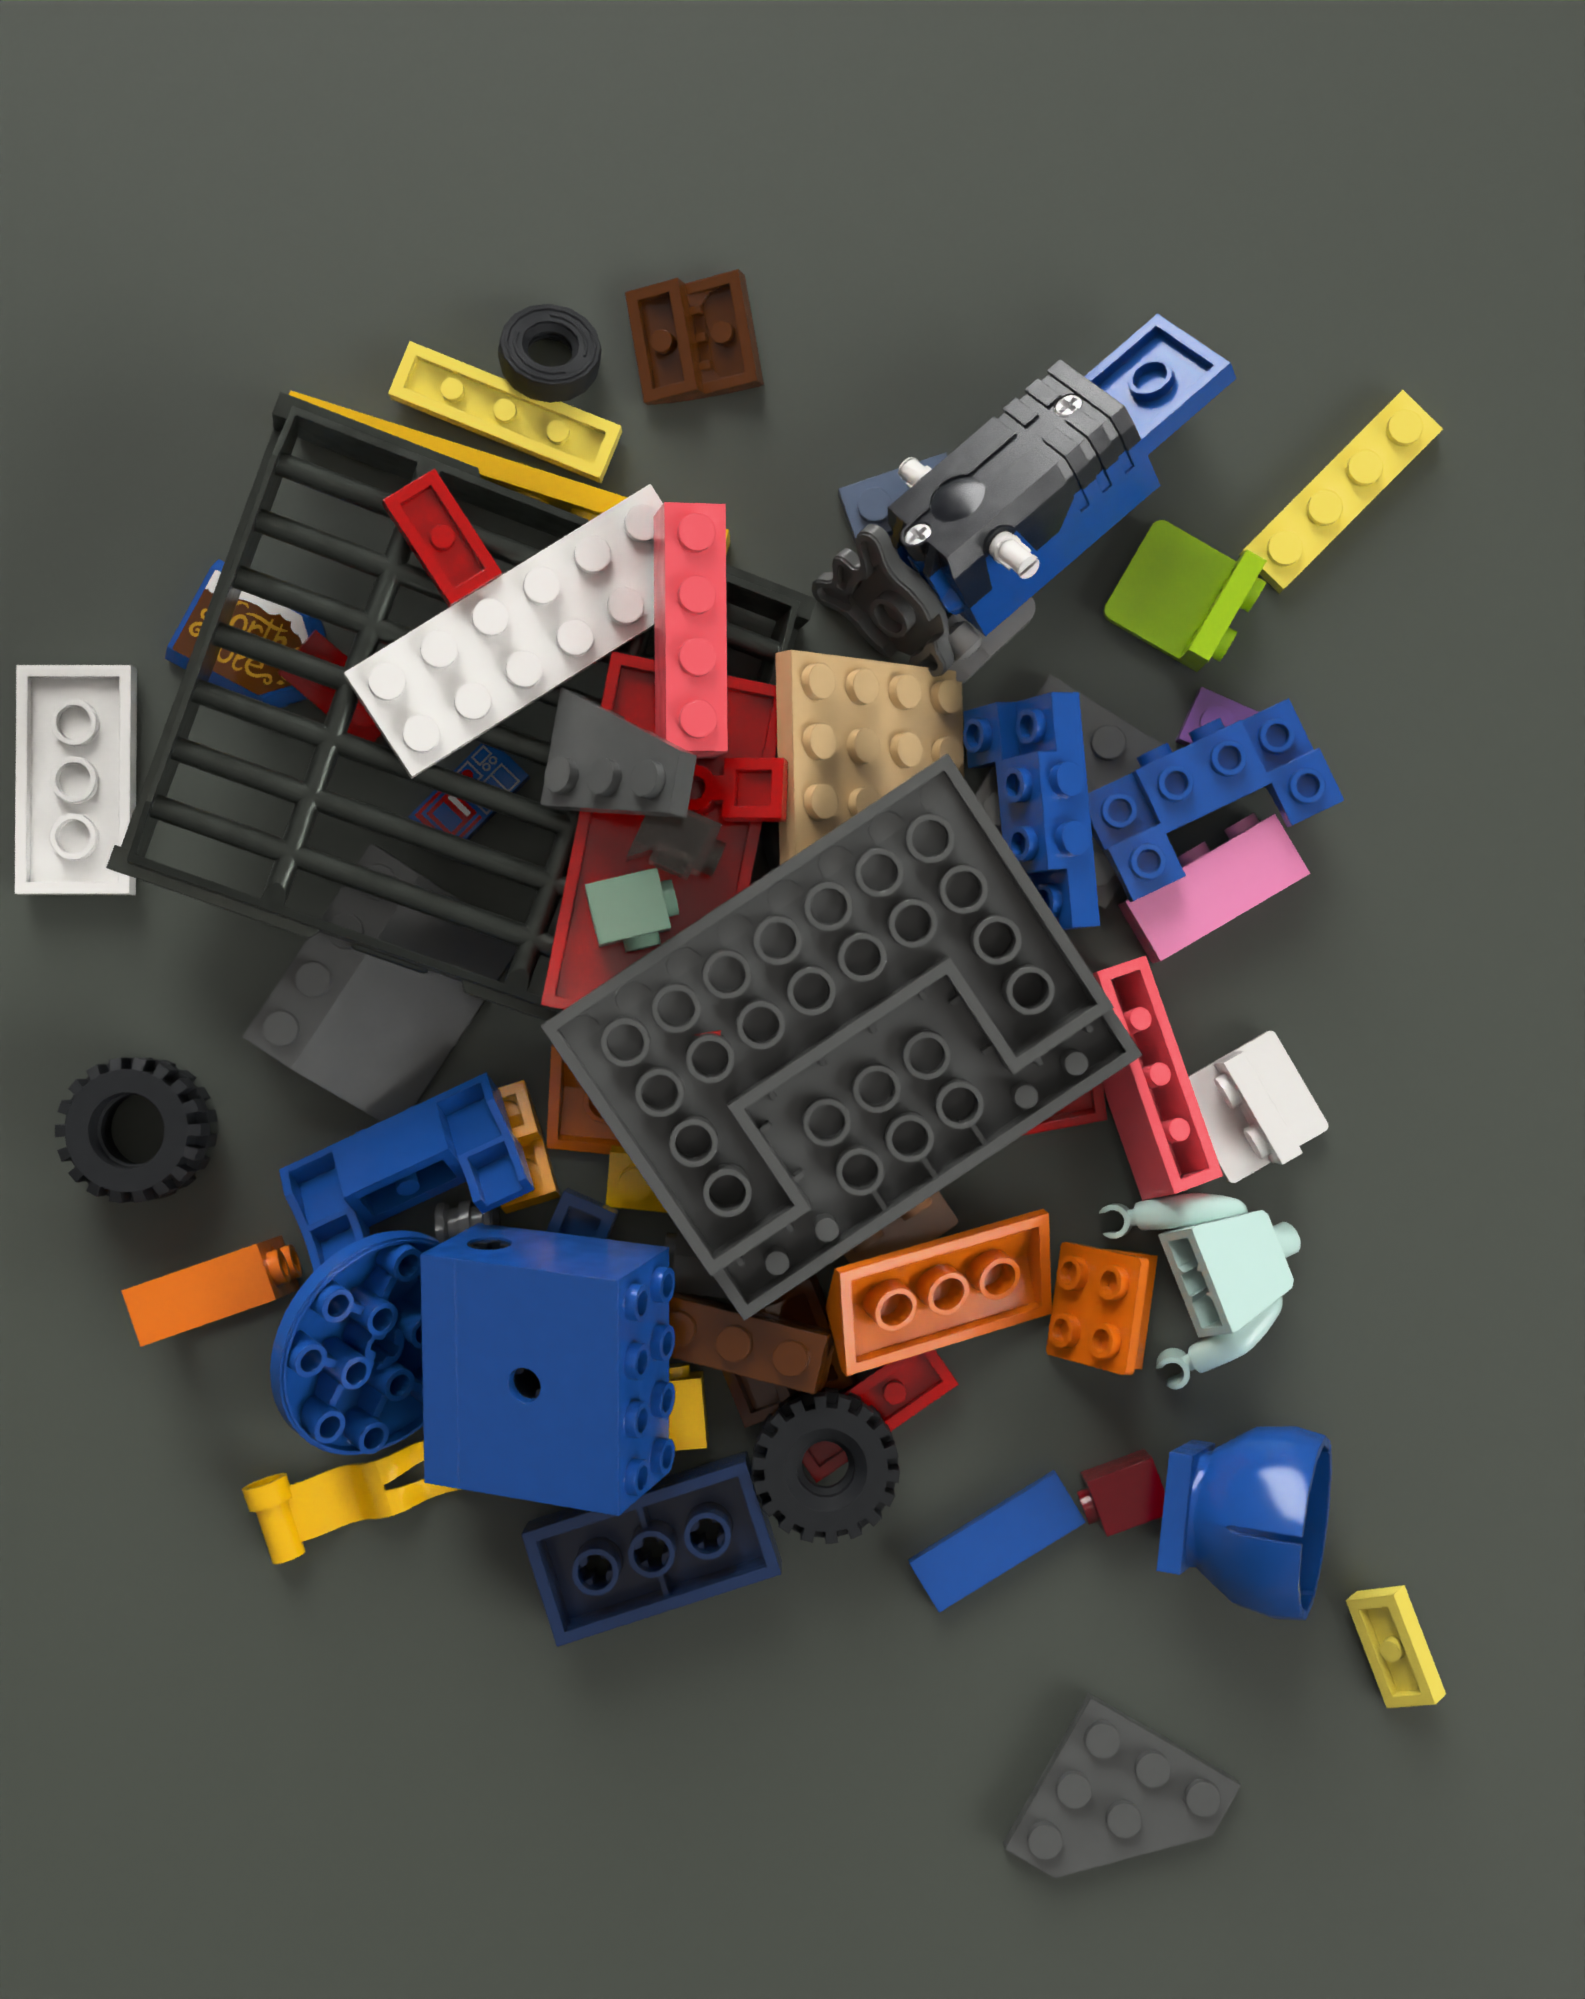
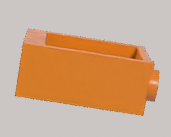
M281 1235L121 1291L140 1347L269 1303L300 1289L297 1278L302 1277V1267L295 1248L291 1244L285 1246Z

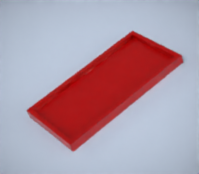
M612 651L601 707L609 709L625 717V720L655 733V660ZM727 675L728 752L716 759H696V765L706 767L715 775H724V758H775L777 749L776 685ZM697 780L692 782L690 799H698L704 794V781ZM717 805L706 814L697 815L687 812V818L580 811L541 1006L558 1010L566 1009L660 946L657 945L632 952H625L623 942L598 947L585 893V884L657 868L660 882L672 880L679 908V915L669 917L671 929L667 932L659 933L661 944H663L750 885L762 822H727L722 818V805ZM722 1030L712 1031V1032H706V1033H715V1034L721 1035V1031H722ZM705 1033L694 1034V1035H695V1036H699V1035H702V1034H705Z

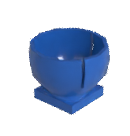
M1296 1426L1255 1427L1216 1448L1215 1443L1193 1439L1170 1451L1156 1571L1181 1575L1188 1568L1196 1567L1220 1592L1237 1606L1274 1619L1306 1621L1313 1605V1598L1316 1595L1329 1520L1332 1482L1331 1441L1326 1435Z

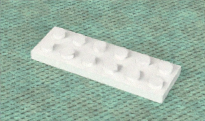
M651 484L344 672L345 679L411 779L610 655L612 651L618 650L654 627L653 517L663 503Z

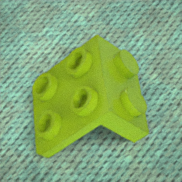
M1158 520L1150 527L1103 609L1104 617L1114 625L1198 672L1209 662L1210 658L1220 662L1231 646L1237 631L1229 626L1239 608L1249 612L1260 596L1266 582L1258 578L1267 560L1246 550L1235 561L1165 520Z

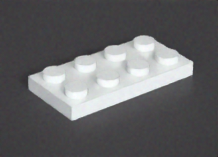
M16 665L15 894L136 895V878L106 868L114 845L120 847L122 845L136 807L137 668L132 665Z

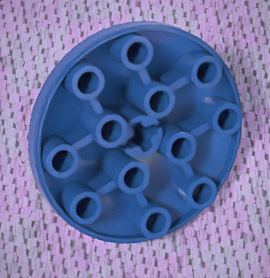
M406 1230L386 1231L362 1238L341 1249L319 1266L300 1287L290 1302L278 1327L273 1343L270 1363L271 1388L276 1406L284 1421L311 1445L323 1451L340 1455L374 1454L379 1450L400 1442L423 1426L420 1254L442 1243L439 1240L423 1233Z

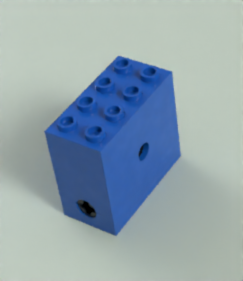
M477 1223L420 1254L425 1483L619 1516L670 1472L675 1457V1446L673 1440L669 1439V1415L674 1406L675 1389L674 1385L669 1382V1359L674 1350L675 1331L669 1325V1301L675 1289V1273L669 1267V1247Z

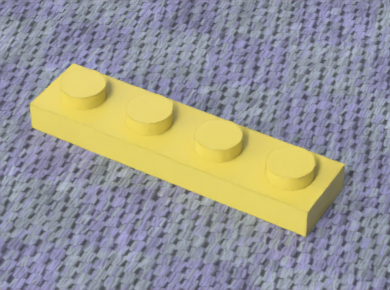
M409 341L388 392L390 398L396 402L598 483L603 481L623 432L621 425L561 401L549 403L530 399L515 390L506 379Z
M1402 390L1239 555L1241 556L1246 550H1249L1267 560L1260 575L1280 594L1443 428Z

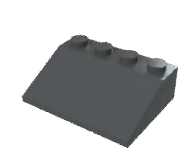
M370 843L357 865L462 901L373 843ZM344 885L321 917L322 920L497 981L500 980L513 960L517 949L515 945ZM318 932L311 939L307 938L244 1033L243 1038L291 1070L381 1122L418 1104L486 1000L464 993L463 984L459 980L430 970L426 974L418 973L355 951L351 948V943Z

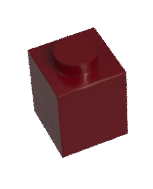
M1145 1449L1080 1472L1085 1489L1077 1491L1076 1494L1088 1525L1098 1522L1107 1537L1162 1517L1165 1491L1153 1458Z

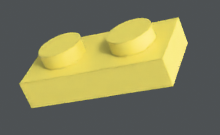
M1405 1585L1356 1591L1345 1601L1386 1708L1436 1705L1446 1695Z

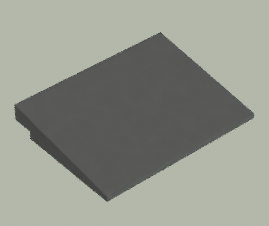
M945 754L541 1025L551 1043L709 1275L714 1276L744 1321L1142 1056V1053L1115 1014L1113 1004L949 754ZM722 1030V1031H721V1035L715 1034V1033H706V1032H712V1031ZM705 1033V1034H702V1035H699V1036H695V1035H694V1034Z

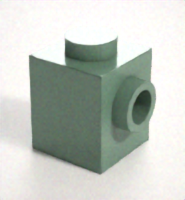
M657 868L585 884V893L598 947L623 942L625 952H632L660 945L659 933L667 932L671 929L669 917L679 915L672 880L660 882Z

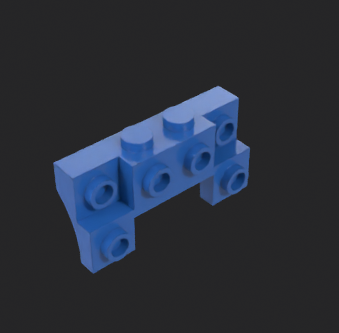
M1050 692L1017 702H995L963 711V741L967 749L968 768L996 766L1002 837L1063 930L1100 926L1079 692Z
M1289 698L1227 727L1224 726L1221 718L1213 720L1189 733L1193 743L1172 752L1169 743L1154 748L1137 757L1141 768L1088 793L1092 836L1107 857L1130 902L1186 876L1166 835L1167 833L1263 787H1266L1287 827L1344 801L1320 748L1313 749Z
M487 1072L279 1169L284 1196L303 1235L313 1272L341 1249L370 1236V1226L466 1181L472 1201L482 1214L535 1190L523 1147L512 1132L501 1092Z

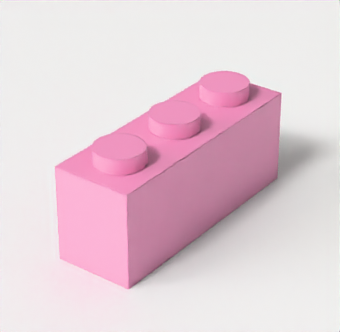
M1255 813L1243 818L1224 830L1230 840L1210 851L1204 841L1177 857L1186 874L1185 877L1135 901L1130 902L1127 899L1118 905L1152 964L1166 959L1310 874L1276 814L1260 822Z

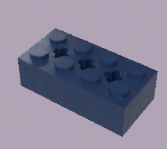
M747 1451L663 1477L619 1516L567 1508L528 1521L521 1533L557 1647L782 1574V1559L768 1515L762 1508V1500L759 1494L756 1495L753 1484L752 1465ZM709 1518L712 1519L713 1523L719 1522L722 1525L719 1527L716 1539L707 1540L705 1532L699 1535L696 1534L695 1530L699 1528L701 1519ZM646 1537H656L657 1541L662 1540L665 1542L661 1557L653 1558L651 1550L642 1552L641 1547L644 1545ZM591 1555H601V1559L606 1558L610 1562L606 1575H598L596 1567L591 1570L587 1569L586 1565Z

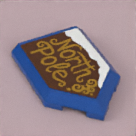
M220 559L210 567L167 646L165 659L185 670L225 563ZM241 591L229 624L230 626L296 650L314 630H317L325 638L327 636L321 620ZM220 648L208 681L209 683L281 709L288 707L289 704L307 699L277 673L280 669Z

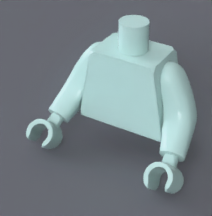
M1189 1193L1139 1201L1135 1203L1134 1209H1129L1120 1203H1113L1099 1211L1100 1214L1115 1210L1124 1218V1225L1120 1231L1103 1233L1104 1236L1110 1239H1117L1126 1235L1133 1226H1138L1140 1230L1173 1229L1160 1233L1158 1236L1198 1338H1203L1188 1348V1354L1178 1348L1165 1349L1159 1354L1156 1369L1163 1368L1168 1363H1176L1183 1368L1180 1374L1173 1375L1167 1379L1166 1386L1171 1389L1183 1388L1190 1379V1371L1196 1369L1199 1373H1204L1241 1357L1250 1351L1273 1325L1282 1309V1296L1293 1287L1294 1278L1286 1258L1300 1250L1301 1241L1296 1229L1287 1222H1280L1273 1226L1269 1215L1264 1210L1248 1212L1246 1205L1239 1199L1216 1194Z

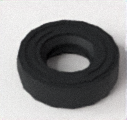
M553 304L533 305L515 313L504 325L498 346V358L502 373L510 385L530 399L549 403L569 401L585 393L597 377L602 352L597 331L584 316L568 307ZM538 340H554L566 345L571 351L572 358L562 366H544L532 360L529 356L528 348Z

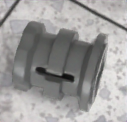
M472 1200L460 1201L458 1207H450L447 1202L437 1203L435 1207L436 1239L440 1242L450 1239L477 1223L501 1226L499 1207L484 1214L479 1211Z

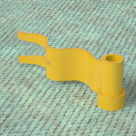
M423 1439L380 1459L339 1466L291 1485L287 1473L267 1476L242 1488V1492L249 1512H256L272 1564H281L293 1560L306 1552L303 1541L321 1536L353 1522L394 1516L435 1496L462 1489L428 1484L424 1482V1479L397 1488L385 1489V1484L424 1461Z

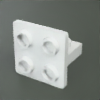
M1274 1031L1264 1032L1188 1076L1221 1171L1228 1182L1236 1183L1271 1162L1282 1165L1303 1153L1299 1147L1300 1145L1325 1132L1329 1127L1325 1117Z

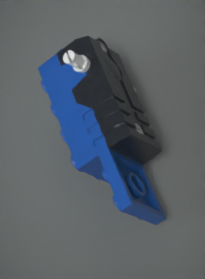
M1158 313L1085 376L1061 359L1058 360L1047 370L1048 375L1042 381L1036 379L1025 389L1026 394L1020 400L1015 397L1003 408L1004 413L999 418L993 416L933 469L928 465L923 466L915 457H909L901 463L898 474L902 480L907 482L906 485L910 489L887 508L888 524L893 531L891 538L893 547L896 549L900 559L922 576L939 597L938 599L944 606L946 613L960 614L984 636H987L1160 486L1148 455L1236 380L1231 362Z

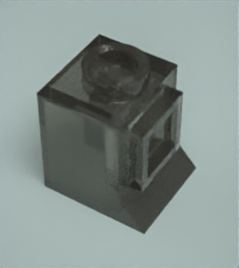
M689 809L687 818L645 815L625 862L650 855L648 864L686 881L690 874L698 877L701 872L712 877L727 844L716 839L722 824Z

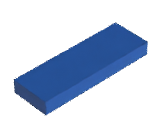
M1052 1470L909 1558L908 1561L940 1613L1083 1525L1086 1521L1055 1470Z

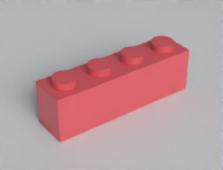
M664 502L653 517L655 734L696 755L697 759H716L728 752L726 504Z
M1142 956L1092 973L1113 1004L1115 1014L1142 1053V1056L1103 1081L1104 1093L1142 1201L1174 1195L1222 1177L1223 1173L1147 957Z

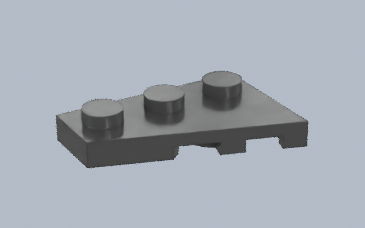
M561 687L540 805L565 811L687 818L697 756L649 730L636 726L625 720V717L591 702V699Z

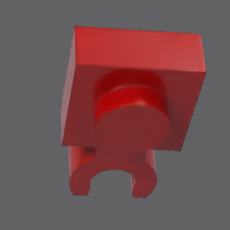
M724 758V775H715L706 767L695 765L693 781H704L705 791L700 798L689 800L688 812L697 815L706 814L717 805H722V818L727 822H786L788 761L785 758Z

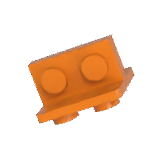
M1062 1242L1046 1346L1047 1354L1120 1375H1133L1135 1369H1142L1158 1256L1143 1252L1101 1249L1073 1242Z

